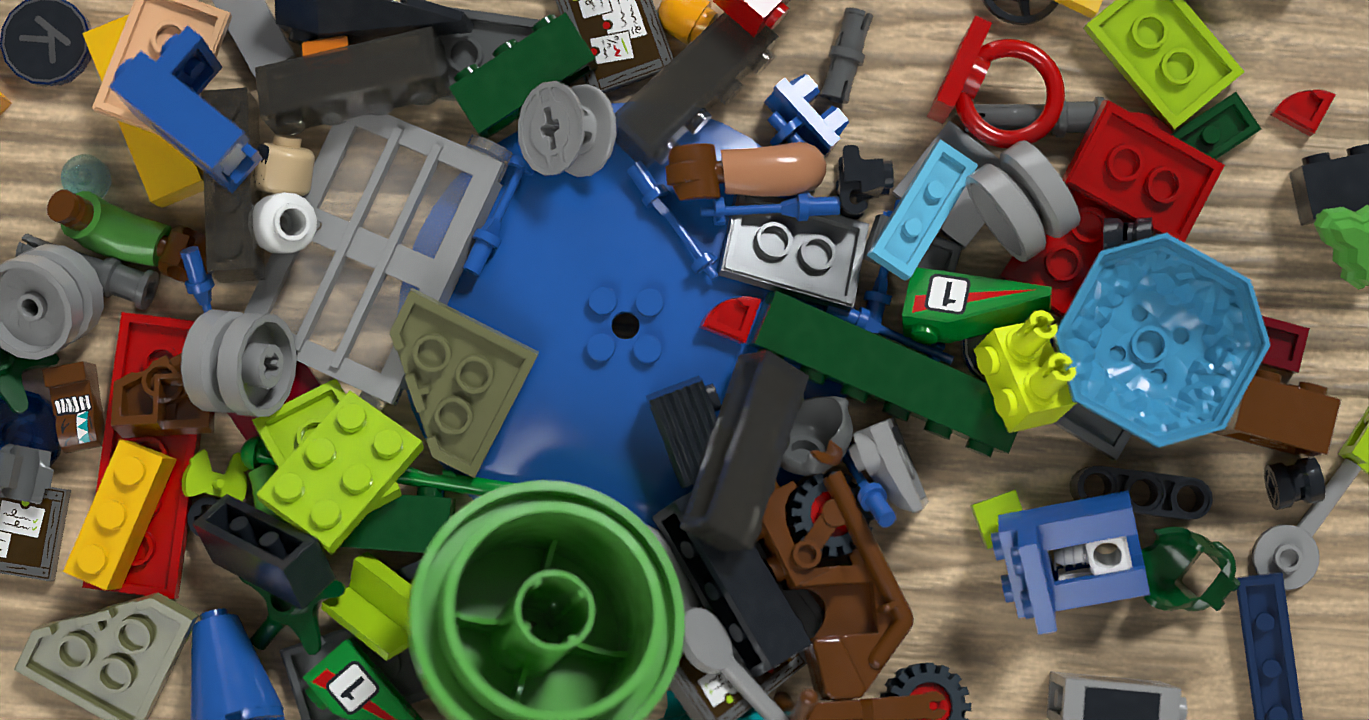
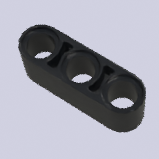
M1107 466L1084 467L1072 476L1069 484L1070 494L1075 501L1089 498L1084 491V482L1091 474L1098 475L1103 480V495L1128 490L1130 495L1132 485L1136 481L1141 480L1148 485L1150 497L1146 504L1139 506L1133 502L1130 495L1133 513L1178 520L1199 519L1205 516L1211 509L1213 502L1209 486L1200 479ZM1184 486L1190 487L1196 495L1195 506L1188 512L1183 511L1177 503L1178 492Z

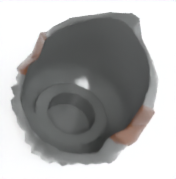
M837 396L808 398L797 403L793 414L780 416L779 426L776 427V435L774 437L776 463L781 468L793 474L808 476L821 474L841 462L849 448L848 446L853 434L851 416L848 412V401L845 398Z

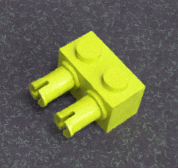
M1045 311L1032 313L1025 323L993 329L974 349L977 366L986 378L994 397L996 411L1002 417L1008 433L1055 423L1077 404L1072 401L1067 384L1076 376L1075 367L1067 369L1073 363L1068 355L1054 352L1049 339L1056 335L1057 325H1050L1054 318Z

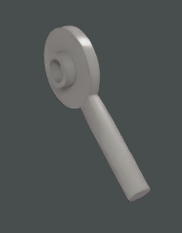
M1349 459L1344 460L1325 486L1324 500L1313 503L1297 526H1273L1258 537L1252 552L1253 566L1257 574L1282 572L1285 590L1302 587L1313 578L1319 566L1320 556L1317 544L1312 537L1361 471L1357 464Z
M693 608L686 612L682 650L689 661L696 668L708 674H716L721 671L764 720H790L739 663L732 658V644L726 629L719 619L711 612L702 608Z

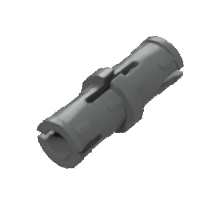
M845 8L839 36L835 46L830 47L828 54L831 61L823 89L820 93L822 98L828 97L829 101L848 104L858 66H862L865 59L862 51L873 19L872 14L857 8Z

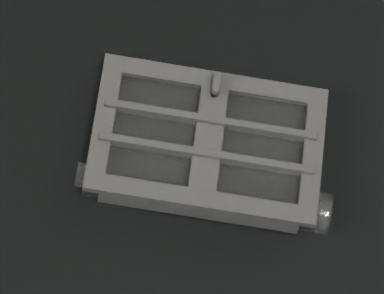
M345 97L314 163L311 190L306 196H303L314 208L317 217V231L312 241L304 249L293 253L271 254L244 313L278 315L288 324L294 337L296 361L362 390L359 397L378 409L384 411L387 402L396 406L403 390H408V385L398 352L394 348L389 332L412 288L445 305L448 304L464 270L463 266L476 241L472 236L476 228L481 229L491 212L503 186L500 182L513 153L488 139L471 134L465 147Z

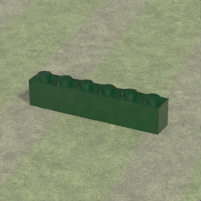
M778 291L767 293L746 343L758 349L755 357L778 367L782 366L783 361H787L800 367L798 376L819 385H824L826 379L842 385L840 394L855 401L866 404L868 397L884 404L882 412L899 420L908 422L910 415L926 422L924 426L925 431L947 440L950 439L952 434L967 440L965 448L989 458H991L993 451L1009 454L1018 431L1008 433L1002 417L996 411L994 397L988 383Z

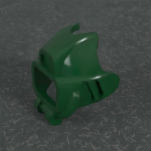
M1167 527L1153 530L1156 534L1155 542L1141 549L1150 595L1143 596L1147 603L1156 609L1164 611L1179 609L1201 611L1212 607L1215 611H1220L1225 605L1224 600L1230 592H1235L1241 585L1239 580L1234 577L1236 562L1231 551L1220 542H1211L1207 537L1182 527ZM1205 553L1218 565L1221 571L1206 591L1198 597L1183 583L1182 579L1199 556Z

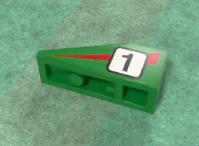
M917 267L909 280L902 312L903 336L910 337L921 344H935L936 342L953 343L990 333L995 328L1025 323L1031 314L1036 311H1045L1050 314L1052 287Z
M353 637L342 642L302 677L309 685L305 689L306 694L319 709L324 711L328 707L333 714L347 720H424Z

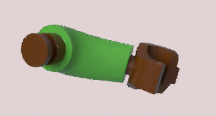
M62 189L54 193L48 202L47 213L50 219L61 224V229L65 235L75 240L82 247L110 258L114 257L121 261L154 267L158 266L160 274L185 283L188 277L180 251L187 247L197 246L199 248L206 274L214 275L220 257L217 253L221 243L220 240L188 227L178 225L172 228L171 225L141 217L102 199L90 191H81L74 194L69 190Z

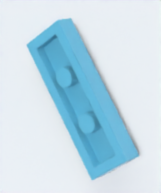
M941 139L936 142L867 256L902 280L906 281L911 278L964 190L966 177L975 172L978 164Z

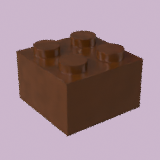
M1257 369L1226 428L1212 432L1213 434L1297 457L1327 455L1341 399L1327 396V387L1309 382H1299V386L1281 383V375Z

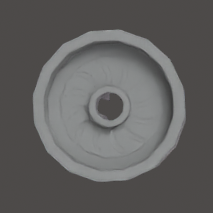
M1023 140L1018 141L1000 154V168L992 164H985L967 176L965 184L973 204L993 235L1012 256L1019 261L1026 262L1045 249V234L1054 238H1061L1077 227L1081 218L1078 207L1058 172L1035 146Z
M44 244L27 250L17 257L0 264V347L19 358L38 360L54 355L68 344L76 342L86 336L98 324L104 308L103 287L95 269L81 254L64 245Z
M224 310L207 311L197 318L188 331L182 349L181 373L184 389L189 399L202 411L235 412L238 415L256 417L271 416L281 409L290 395L295 379L297 355L294 337L288 324L278 315Z

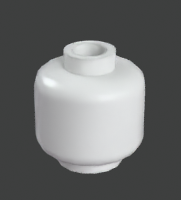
M283 192L266 196L254 206L250 215L249 228L253 239L261 248L270 253H293L304 249L312 241L317 231V217L314 208L305 198L295 193Z

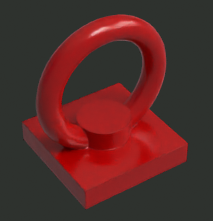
M975 15L961 40L927 118L944 124L954 106H956L957 113L964 126L971 134L986 144L1005 149L1023 140L1034 144L1044 138L1054 128L1063 111L1065 87L1060 70L1045 51L1026 41L1002 39L983 45L992 22ZM1012 57L1024 60L1036 68L1044 80L1046 86L1044 109L1033 123L1022 129L1002 130L993 127L982 119L975 108L973 100L980 89L991 62L996 59Z

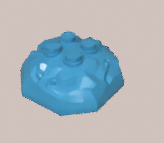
M1167 233L1099 252L1054 336L1058 353L1068 355L1073 362L1067 369L1071 367L1076 369V376L1067 383L1072 401L1155 447H1162L1225 429L1270 347V341L1251 279Z

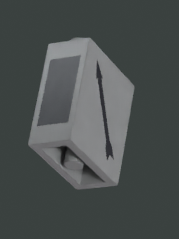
M1050 671L1046 718L1050 720H1186L1187 700L1185 697H1181V688L1161 681Z

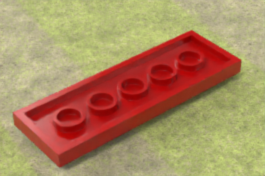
M121 312L96 493L119 440L137 442L177 460L122 588L104 590L83 581L82 588L144 596L159 592L169 599H179L189 528L187 514L192 506L193 497L183 495L182 477L185 469L190 464L189 460L200 449L202 434L122 438L111 427L114 381L132 372H143L153 361L164 355L171 359L181 354L188 331L195 321Z

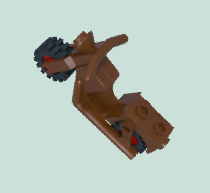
M841 470L838 472L830 471L826 474L821 473L812 476L800 483L798 488H796L797 486L794 481L779 487L775 479L751 491L754 501L742 507L746 514L742 517V521L747 533L754 542H760L767 556L763 561L770 573L775 577L776 583H780L783 590L786 591L811 590L819 595L825 607L822 625L814 637L810 639L812 644L804 649L813 689L807 688L801 691L796 703L784 691L777 692L773 697L774 703L790 720H970L965 718L966 711H971V703H966L965 696L969 695L967 686H960L958 682L962 680L957 673H949L950 668L944 665H934V663L913 664L899 669L895 672L896 676L894 678H889L884 686L888 688L886 693H881L880 698L855 699L863 697L909 633L913 626L914 617L872 533L873 527L869 526L870 521L875 518L870 511L864 510L857 500V495L861 488L858 483L854 484L851 481L853 477L847 474L843 475ZM788 496L791 497L790 502L786 503ZM846 555L850 563L848 566L837 565L813 568L824 557L832 559ZM818 698L820 700H827L828 702H818Z

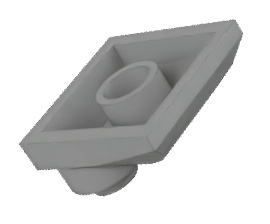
M891 417L853 434L855 442L848 447L857 470L860 472L866 469L873 481L882 485L887 493V499L900 509L914 513L924 509L929 501L895 418Z

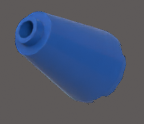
M225 608L214 609L200 614V621L195 623L192 628L190 720H285L284 707L239 616L228 614Z

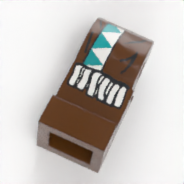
M81 361L42 369L45 387L49 388L53 414L56 416L57 437L63 452L67 454L102 447L105 424L96 364Z

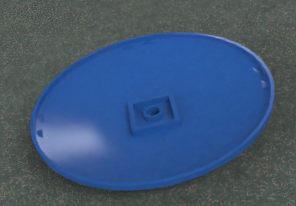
M611 103L616 117V139L612 154L604 167L592 176L576 177L565 171L560 174L547 176L535 171L533 176L523 174L500 221L502 224L499 238L502 241L498 249H492L480 276H475L463 270L447 306L539 351L529 374L475 477L514 483L560 481L580 485L614 499L628 508L644 524L657 530L659 528L652 518L655 514L678 498L716 480L723 493L729 498L734 512L744 527L742 517L746 514L742 507L754 501L751 491L775 479L779 487L793 481L797 484L804 476L787 472L776 463L774 437L776 435V427L779 426L780 416L793 414L797 403L808 398L837 396L846 399V396L840 394L842 388L840 384L828 379L825 380L824 385L811 382L797 375L800 367L787 361H783L781 367L772 365L755 357L757 348L746 343H737L699 328L706 314L719 303L736 297H755L761 299L750 329L749 338L767 293L773 291L718 276L711 281L705 271L695 275L690 268L691 264L696 260L665 216H662L654 206L647 208L641 201L644 195L626 172L633 164L642 161L656 182L667 187L670 193L666 199L672 207L673 213L703 254L711 253L712 251L716 254L718 260L712 266L718 272L729 216H724L725 225L715 226L713 216L700 217V207H714L713 199L679 200L673 187L667 185L665 166L669 165V151L675 146L709 143L715 145L717 161H720L722 149L758 148L762 146L735 129L695 112L664 105ZM518 131L496 143L484 153V155L505 164L497 180L503 186L486 222L489 218L493 217L516 169L508 165L511 156L514 154L522 157L523 155L518 142ZM463 172L451 184L434 207L420 232L414 251L432 259L435 258L471 181L472 175ZM724 183L720 184L721 197L724 198L725 206H732L734 195L725 194ZM807 192L808 198L813 197L809 192ZM796 195L777 197L789 200L795 198ZM405 282L403 283L399 312L410 290L414 288L419 291V288ZM792 297L821 311L825 309L823 305ZM629 313L638 319L639 330L634 337L621 339L613 333V321L620 314ZM699 376L705 386L713 383L723 409L715 412L721 430L727 427L730 428L739 453L731 456L735 469L690 485L687 488H681L676 479L646 395ZM408 388L406 392L408 395L411 409L420 427V430L426 440L427 436L423 424L421 422L419 413H417ZM439 461L444 469L450 470L454 474L467 475ZM467 494V495H468L469 497H471L473 500H475V499L481 497V496H476V495Z

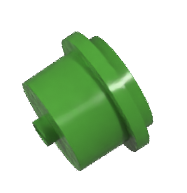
M528 481L493 490L475 499L450 518L436 534L420 561L411 585L407 605V633L411 656L417 674L430 698L448 720H643L662 699L678 667L684 641L685 612L679 580L672 562L659 540L640 518L614 499L590 488L560 481Z

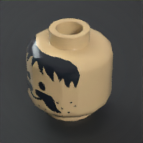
M274 134L273 143L267 142L257 146L256 150L263 159L253 169L252 185L255 189L262 192V199L266 196L283 192L295 193L303 197L310 192L315 157L312 151L301 147V138Z

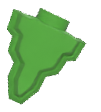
M1369 205L1356 212L1345 207L1324 209L1321 213L1316 214L1317 219L1314 222V226L1321 241L1333 248L1332 261L1342 268L1340 277L1358 290L1369 286Z

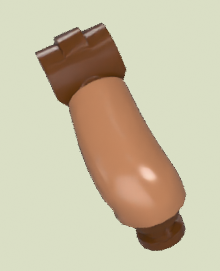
M793 142L758 148L722 149L720 161H717L714 144L696 143L673 147L669 151V165L665 166L667 185L673 187L679 200L721 198L720 184L723 183L725 194L777 197L807 193L816 189L822 183L826 175L827 164L824 155L819 149L805 142Z

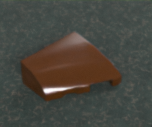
M182 353L171 359L164 355L153 361L143 372H132L114 381L111 427L122 438L214 433L215 412L202 411L195 406L184 389L181 373Z

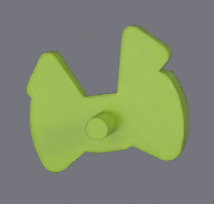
M205 449L198 451L189 460L190 464L185 469L182 477L184 496L193 497L205 493L223 497L228 494L240 501L244 500L247 491V476L244 472L248 468L242 462L240 452L232 455L224 474L212 471L208 452Z

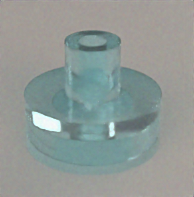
M80 154L72 157L65 163L61 172V183L64 189L74 194L81 191H90L102 198L110 188L111 173L107 165L98 158L88 154Z

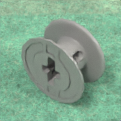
M557 81L541 83L533 89L522 105L518 121V142L523 157L530 167L546 176L560 174L565 171L576 177L592 176L604 167L612 154L616 139V117L610 100L601 89L589 84L570 88Z

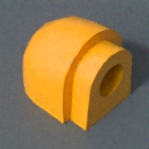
M661 0L658 8V17L662 28L686 45L691 42L700 47L718 19V13L711 9V2L709 0Z

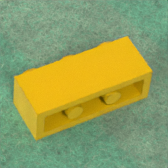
M119 440L63 572L104 590L121 589L177 459L134 441Z

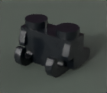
M846 145L842 150L843 156L838 160L839 177L835 184L836 196H839L840 199L839 215L858 220L868 208V203L865 201L882 195H889L890 188L894 186L892 160L863 159L860 156L858 146ZM856 197V203L858 204L851 203L850 198Z

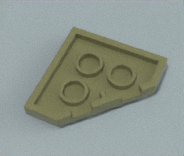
M412 288L389 333L406 375L405 380L415 409L419 413L432 457L475 478L539 351Z
M158 592L43 624L31 632L14 670L103 720H148L199 615Z

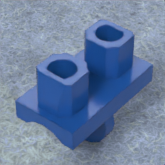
M803 74L790 82L783 78L774 86V91L764 102L773 112L767 121L778 132L771 139L770 144L775 146L785 144L786 142L809 143L817 147L825 158L841 139L839 136L848 125L849 119L839 108L831 106L821 116L811 107L809 103L818 96L820 91L818 85L808 74Z

